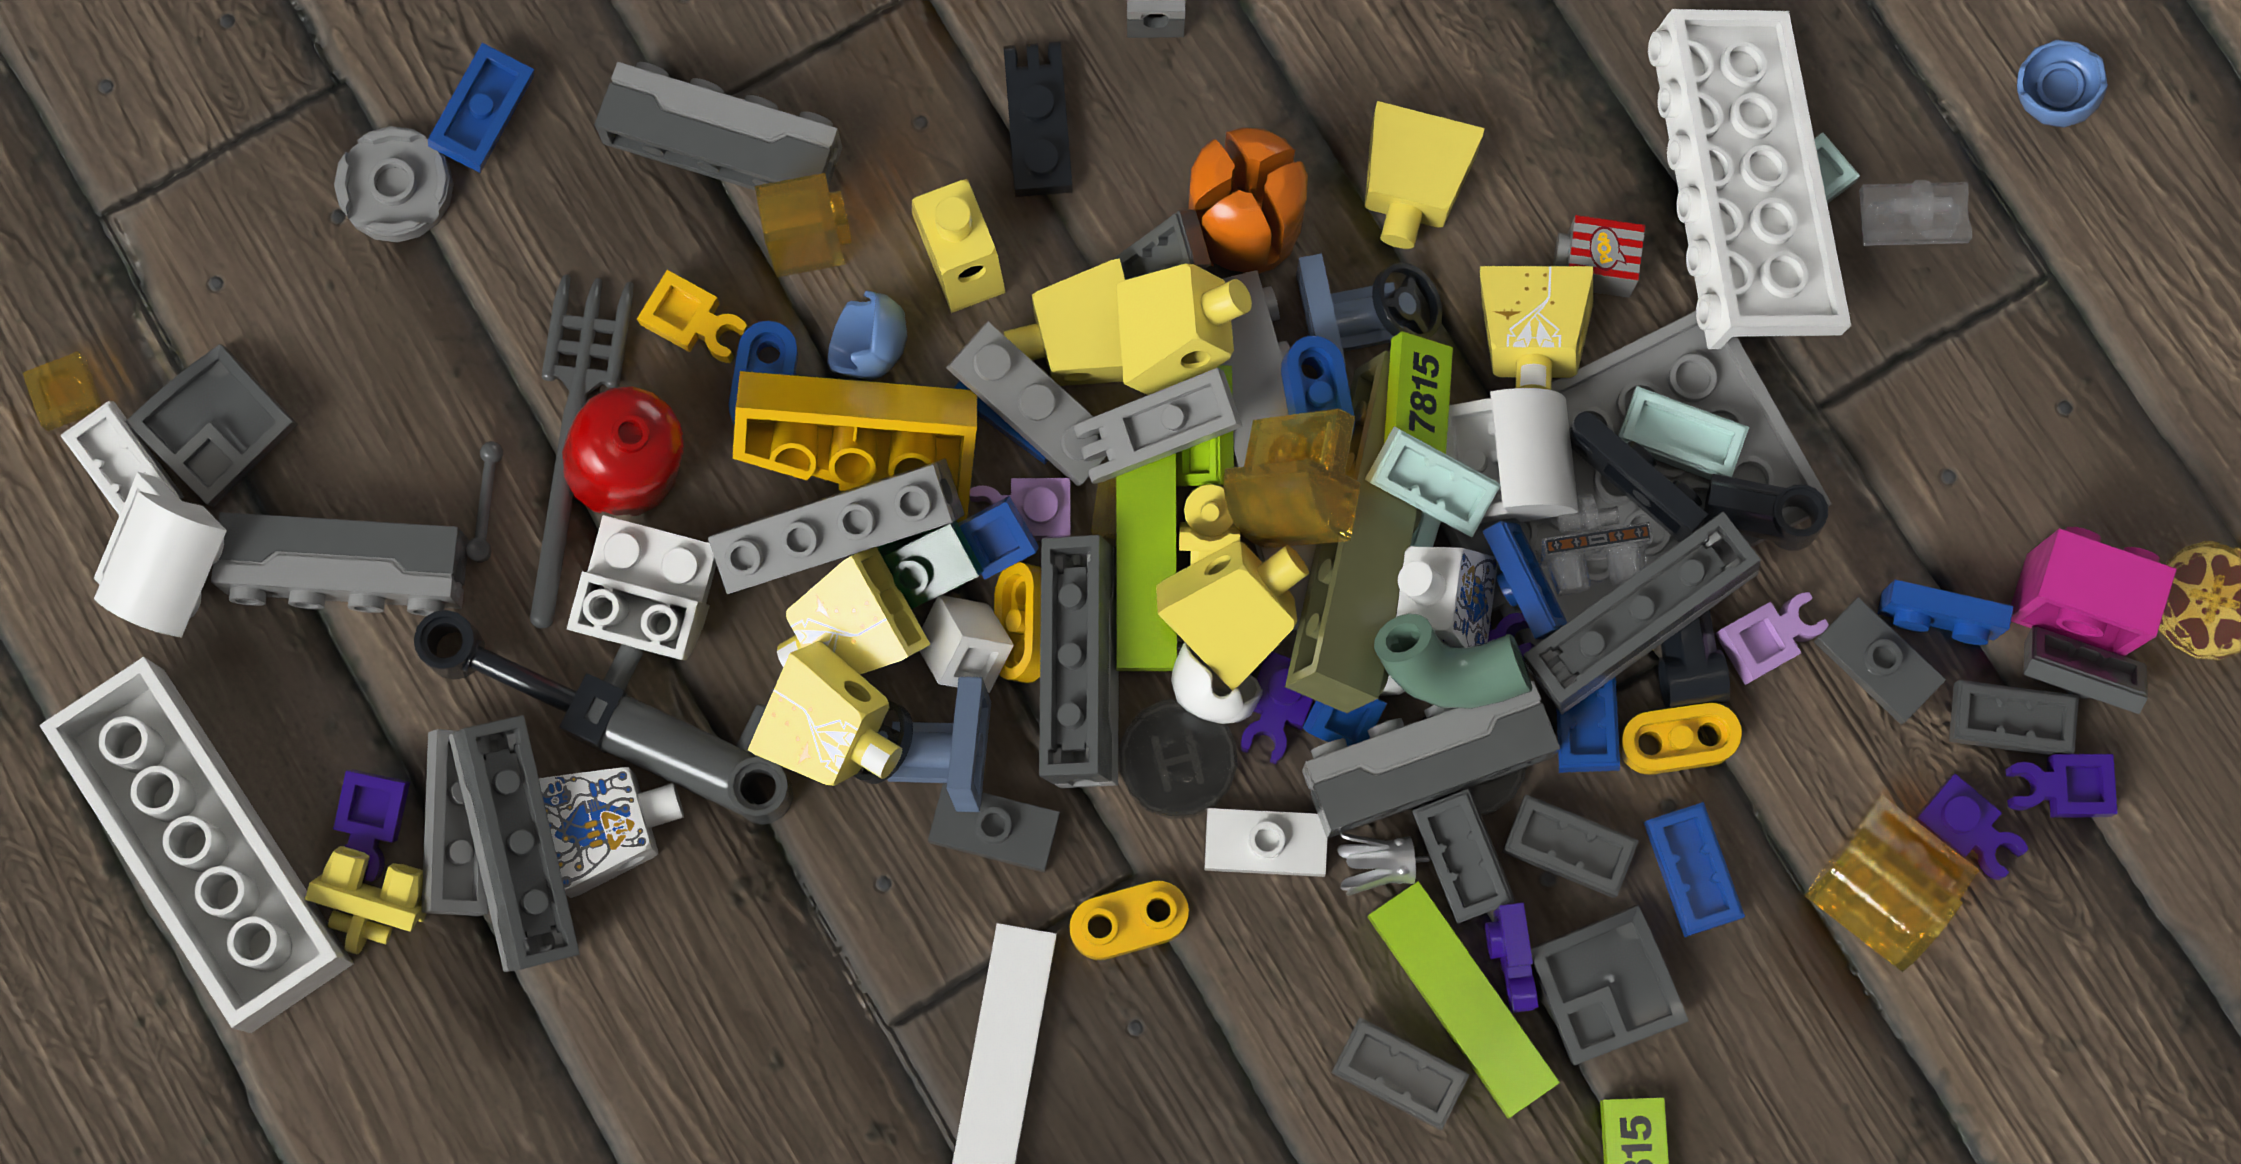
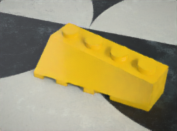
M740 371L735 411L733 459L803 480H808L811 476L838 483L839 490L846 491L946 458L965 514L956 520L959 523L965 520L968 515L977 431V395L971 390Z

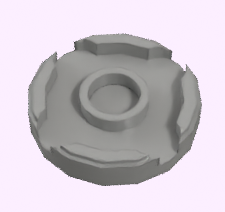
M390 126L370 131L357 140L358 144L352 147L349 153L345 152L338 163L334 182L338 204L354 227L371 238L382 241L401 242L420 237L439 223L450 206L454 183L449 163L442 153L428 147L426 136L416 130Z

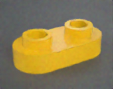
M1017 562L1002 571L997 580L994 593V614L1014 644L999 675L1007 680L1031 683L1040 677L1041 567Z
M1703 703L1649 711L1638 714L1626 724L1620 734L1619 751L1624 762L1631 769L1648 775L1713 766L1724 762L1735 753L1741 742L1742 730L1736 715L1729 708L1717 703ZM1703 726L1712 728L1717 734L1716 745L1706 746L1702 744L1698 738V729ZM1643 735L1654 737L1659 745L1657 754L1648 755L1642 752L1639 747V738Z
M1152 881L1094 897L1081 903L1071 917L1070 936L1076 949L1084 956L1094 960L1114 958L1167 943L1177 938L1187 924L1189 915L1188 903L1179 888L1165 881ZM1156 900L1164 901L1170 908L1169 917L1161 922L1151 920L1146 912L1148 905ZM1095 917L1107 918L1112 925L1110 934L1104 938L1093 937L1088 930L1090 921Z

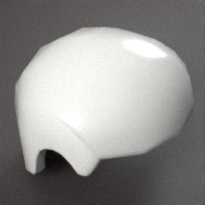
M1186 643L1183 644L1175 661L1171 677L1177 702L1191 714L1201 719L1221 724L1240 722L1251 716L1262 696V689L1257 679L1249 675L1232 691Z

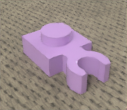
M1011 478V495H1000L997 490L989 486H976L970 489V500L972 502L985 501L993 505L1010 496L1036 541H1042L1044 538L1071 537L1070 478Z
M1809 592L1800 593L1785 602L1779 614L1773 604L1769 602L1715 633L1745 685L1801 654L1795 641H1809L1827 629L1829 624L1826 619L1814 625H1806L1799 618V608L1813 599Z

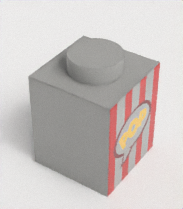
M1575 215L1568 233H1558L1553 266H1593V293L1630 298L1639 280L1645 225Z

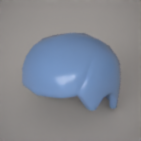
M2054 40L2034 48L2021 64L2017 77V92L2024 110L2041 124L2062 128L2084 122L2099 108L2108 86L2103 59L2078 42Z
M867 290L864 296L870 298L871 301H849L844 306L831 337L827 360L831 371L865 381L875 380L889 372L901 358L908 338L905 312L902 307L885 294Z

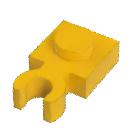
M666 270L637 317L641 326L688 352H691L698 339L706 342L712 356L725 363H731L734 356L730 349L718 343L720 336L726 331H735L742 336L748 329L746 323L736 315H714L720 305L718 298L669 270Z

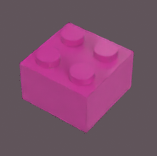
M2067 527L2065 530L2059 528L2026 555L2011 606H2014L2011 622L2029 628L2037 626L2126 656L2157 636L2177 569L2159 563L2160 557L2151 551L2137 547H2125L2121 550L2100 543L2101 536L2093 531L2079 527Z

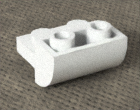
M1540 388L1503 389L1490 391L1491 398L1449 405L1446 455L1500 483V488L1480 523L1516 518L1520 522L1579 513L1566 398L1561 393Z
M137 472L95 573L94 579L99 584V588L94 599L108 611L133 624L155 632L182 638L189 619L199 609L202 596L201 590L212 565L221 557L224 547V536L227 530L204 506L181 501L159 477Z
M603 515L588 571H582L567 630L668 657L687 660L700 637L710 606L706 602L717 565L710 543Z

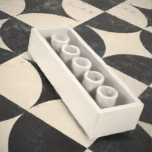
M142 657L39 725L231 1028L247 1033L254 1032L354 964L333 930L328 927V922L317 905L305 900L306 888L164 669L147 658Z

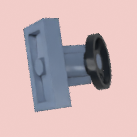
M1322 253L1300 257L1298 260L1296 277L1309 336H1320L1330 340L1338 347L1343 358L1344 351L1391 343V338L1402 331L1413 334L1406 331L1403 326L1416 333L1413 335L1428 339L1438 331L1441 325L1442 304L1438 291L1430 278L1414 265L1408 263L1393 264L1377 275L1373 286L1331 294ZM1392 272L1407 275L1401 286L1396 290L1394 282L1386 283L1388 276ZM1416 282L1425 293L1429 303L1430 322L1428 328L1419 316L1421 305L1419 298L1414 292Z
M958 677L954 723L912 722L910 713L906 708L888 701V711L895 710L900 722H893L892 728L884 725L882 722L878 733L902 748L901 757L896 767L885 779L879 778L865 768L863 771L860 769L854 777L869 784H878L885 780H888V782L947 783L946 789L956 812H980L991 711V699L983 677Z

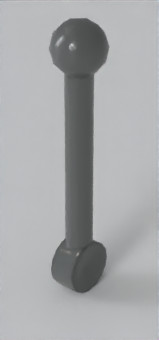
M494 441L486 442L480 449V457L484 461L475 538L470 540L466 546L468 557L477 563L487 561L492 553L491 546L486 541L496 463L503 456L501 445Z

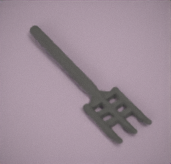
M563 275L554 298L542 378L546 381L561 379L569 390V395L563 412L530 615V622L537 628H548L554 621L574 497L564 478L563 447L575 416L587 403V396L602 384L608 388H618L620 385L634 290L632 282H627L624 286L618 303L615 321L598 319L603 283L600 278H596L591 286L585 304L584 317L566 315L571 282L570 275ZM564 329L580 330V341L562 340ZM595 333L613 334L611 346L594 344ZM560 354L577 356L576 366L558 365ZM591 358L609 359L607 371L590 369Z

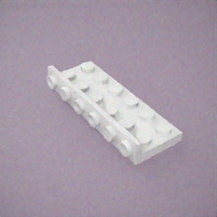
M1672 9L1657 30L1652 33L1648 45V56L1650 63L1656 66L1660 87L1658 92V110L1661 117L1666 120L1669 136L1667 160L1670 168L1675 170L1679 191L1677 214L1679 220L1685 223L1689 245L1686 254V264L1690 275L1695 278L1698 294L1696 319L1700 329L1705 332L1707 348L1721 349L1732 337L1842 335L1851 327V321L1789 11Z

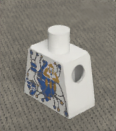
M1408 547L1404 555L1403 568L1398 575L1400 592L1396 617L1405 614H1418L1425 617L1430 622L1439 640L1450 647L1467 648L1488 642L1498 566L1496 558L1465 548Z
M629 767L539 778L565 893L570 898L579 896L657 856L658 849L652 827L684 818L682 805L674 783L641 793L637 777Z

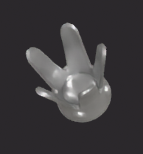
M1340 833L1347 840L1367 843L1338 846L1337 852L1341 857L1347 858V865L1355 869H1375L1344 879L1341 883V889L1347 891V896L1388 883L1414 884L1416 879V863L1430 861L1429 856L1415 857L1414 846L1410 836L1385 841Z

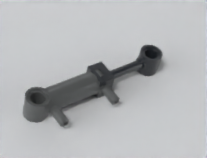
M449 610L433 612L426 616L416 628L414 635L415 651L428 667L443 678L452 680L462 679L478 671L566 713L559 727L569 737L605 754L608 752L711 800L742 815L750 822L757 824L774 823L784 817L791 807L793 788L781 766L748 751L766 709V706L763 704L756 705L735 746L628 696L625 689L643 655L642 649L621 644L604 680L586 673L579 689L575 691L485 649V642L478 630L457 612ZM453 632L462 633L463 643L457 654L449 658L437 656L438 642L443 636ZM762 776L775 780L776 790L770 801L760 805L750 804L746 801V788L752 780Z

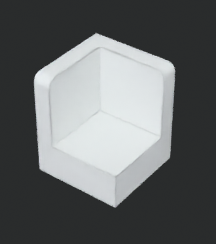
M939 595L922 627L931 645L920 650V653L938 684L958 687V677H983L987 691L990 693L1014 644L988 604Z

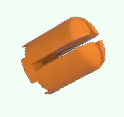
M1240 127L1226 132L1225 149L1216 139H1213L1201 149L1191 168L1189 210H1194L1197 213L1211 266L1214 267L1215 263L1229 271L1251 272L1257 270L1259 274L1274 269L1291 255L1293 246L1301 233L1307 199L1308 175L1303 162H1294L1295 149L1285 138L1265 129Z

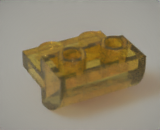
M1338 408L1253 420L1244 466L1226 468L1224 473L1226 505L1232 521L1245 538L1262 548L1351 541L1361 482L1345 475L1355 416Z
M1881 795L1868 808L1844 845L1832 855L1805 894V897L1903 972L1925 952L1956 914L1963 903L1960 901L1961 897L1979 872V869Z

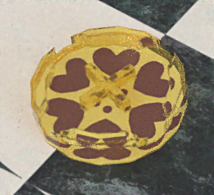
M2203 541L2184 547L2164 563V565L2176 568L2177 570L2158 630L2176 649L2194 658L2222 660L2241 654V549L2219 544L2221 542Z

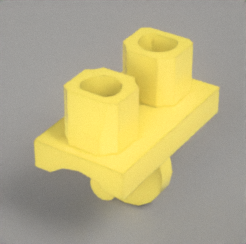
M1215 484L1200 485L1192 490L1186 499L1184 507L1187 522H1180L1179 550L1191 551L1190 566L1233 542H1240L1239 524H1233L1236 516V506L1230 492L1222 486Z
M340 846L332 852L323 870V874L309 882L305 900L353 914L352 916L333 910L328 922L329 928L347 933L345 951L359 954L367 939L387 945L392 933V927L376 922L411 932L417 921L423 922L425 920L426 913H422V901H420L423 886V870L404 864L392 863L388 866L382 889L362 883L370 856L364 852Z

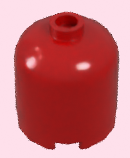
M633 386L610 388L590 398L575 416L562 451L564 478L574 496L592 511L600 514L606 512L616 516L629 514L631 516H639L660 505L675 485L684 452L682 426L670 405L655 393Z

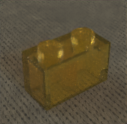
M825 173L755 186L764 240L777 278L845 265L842 246L853 244L847 211L844 206L841 190L830 192Z

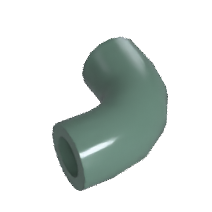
M1405 614L1388 621L1379 630L1375 638L1374 649L1389 676L1409 695L1438 707L1473 709L1504 702L1532 691L1531 679L1524 658L1511 634L1472 647H1450L1439 640L1428 619L1418 614Z

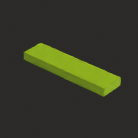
M1176 453L1116 477V671H1173L1177 659V633L1158 615L1156 585L1177 573Z
M1419 881L1368 915L1367 918L1508 1119L1560 1083Z

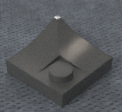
M219 344L187 367L125 421L207 505L212 507L222 500L298 425L222 344Z
M1639 905L1631 906L1582 928L1531 947L1535 972L1570 1061L1574 1066L1689 1021Z

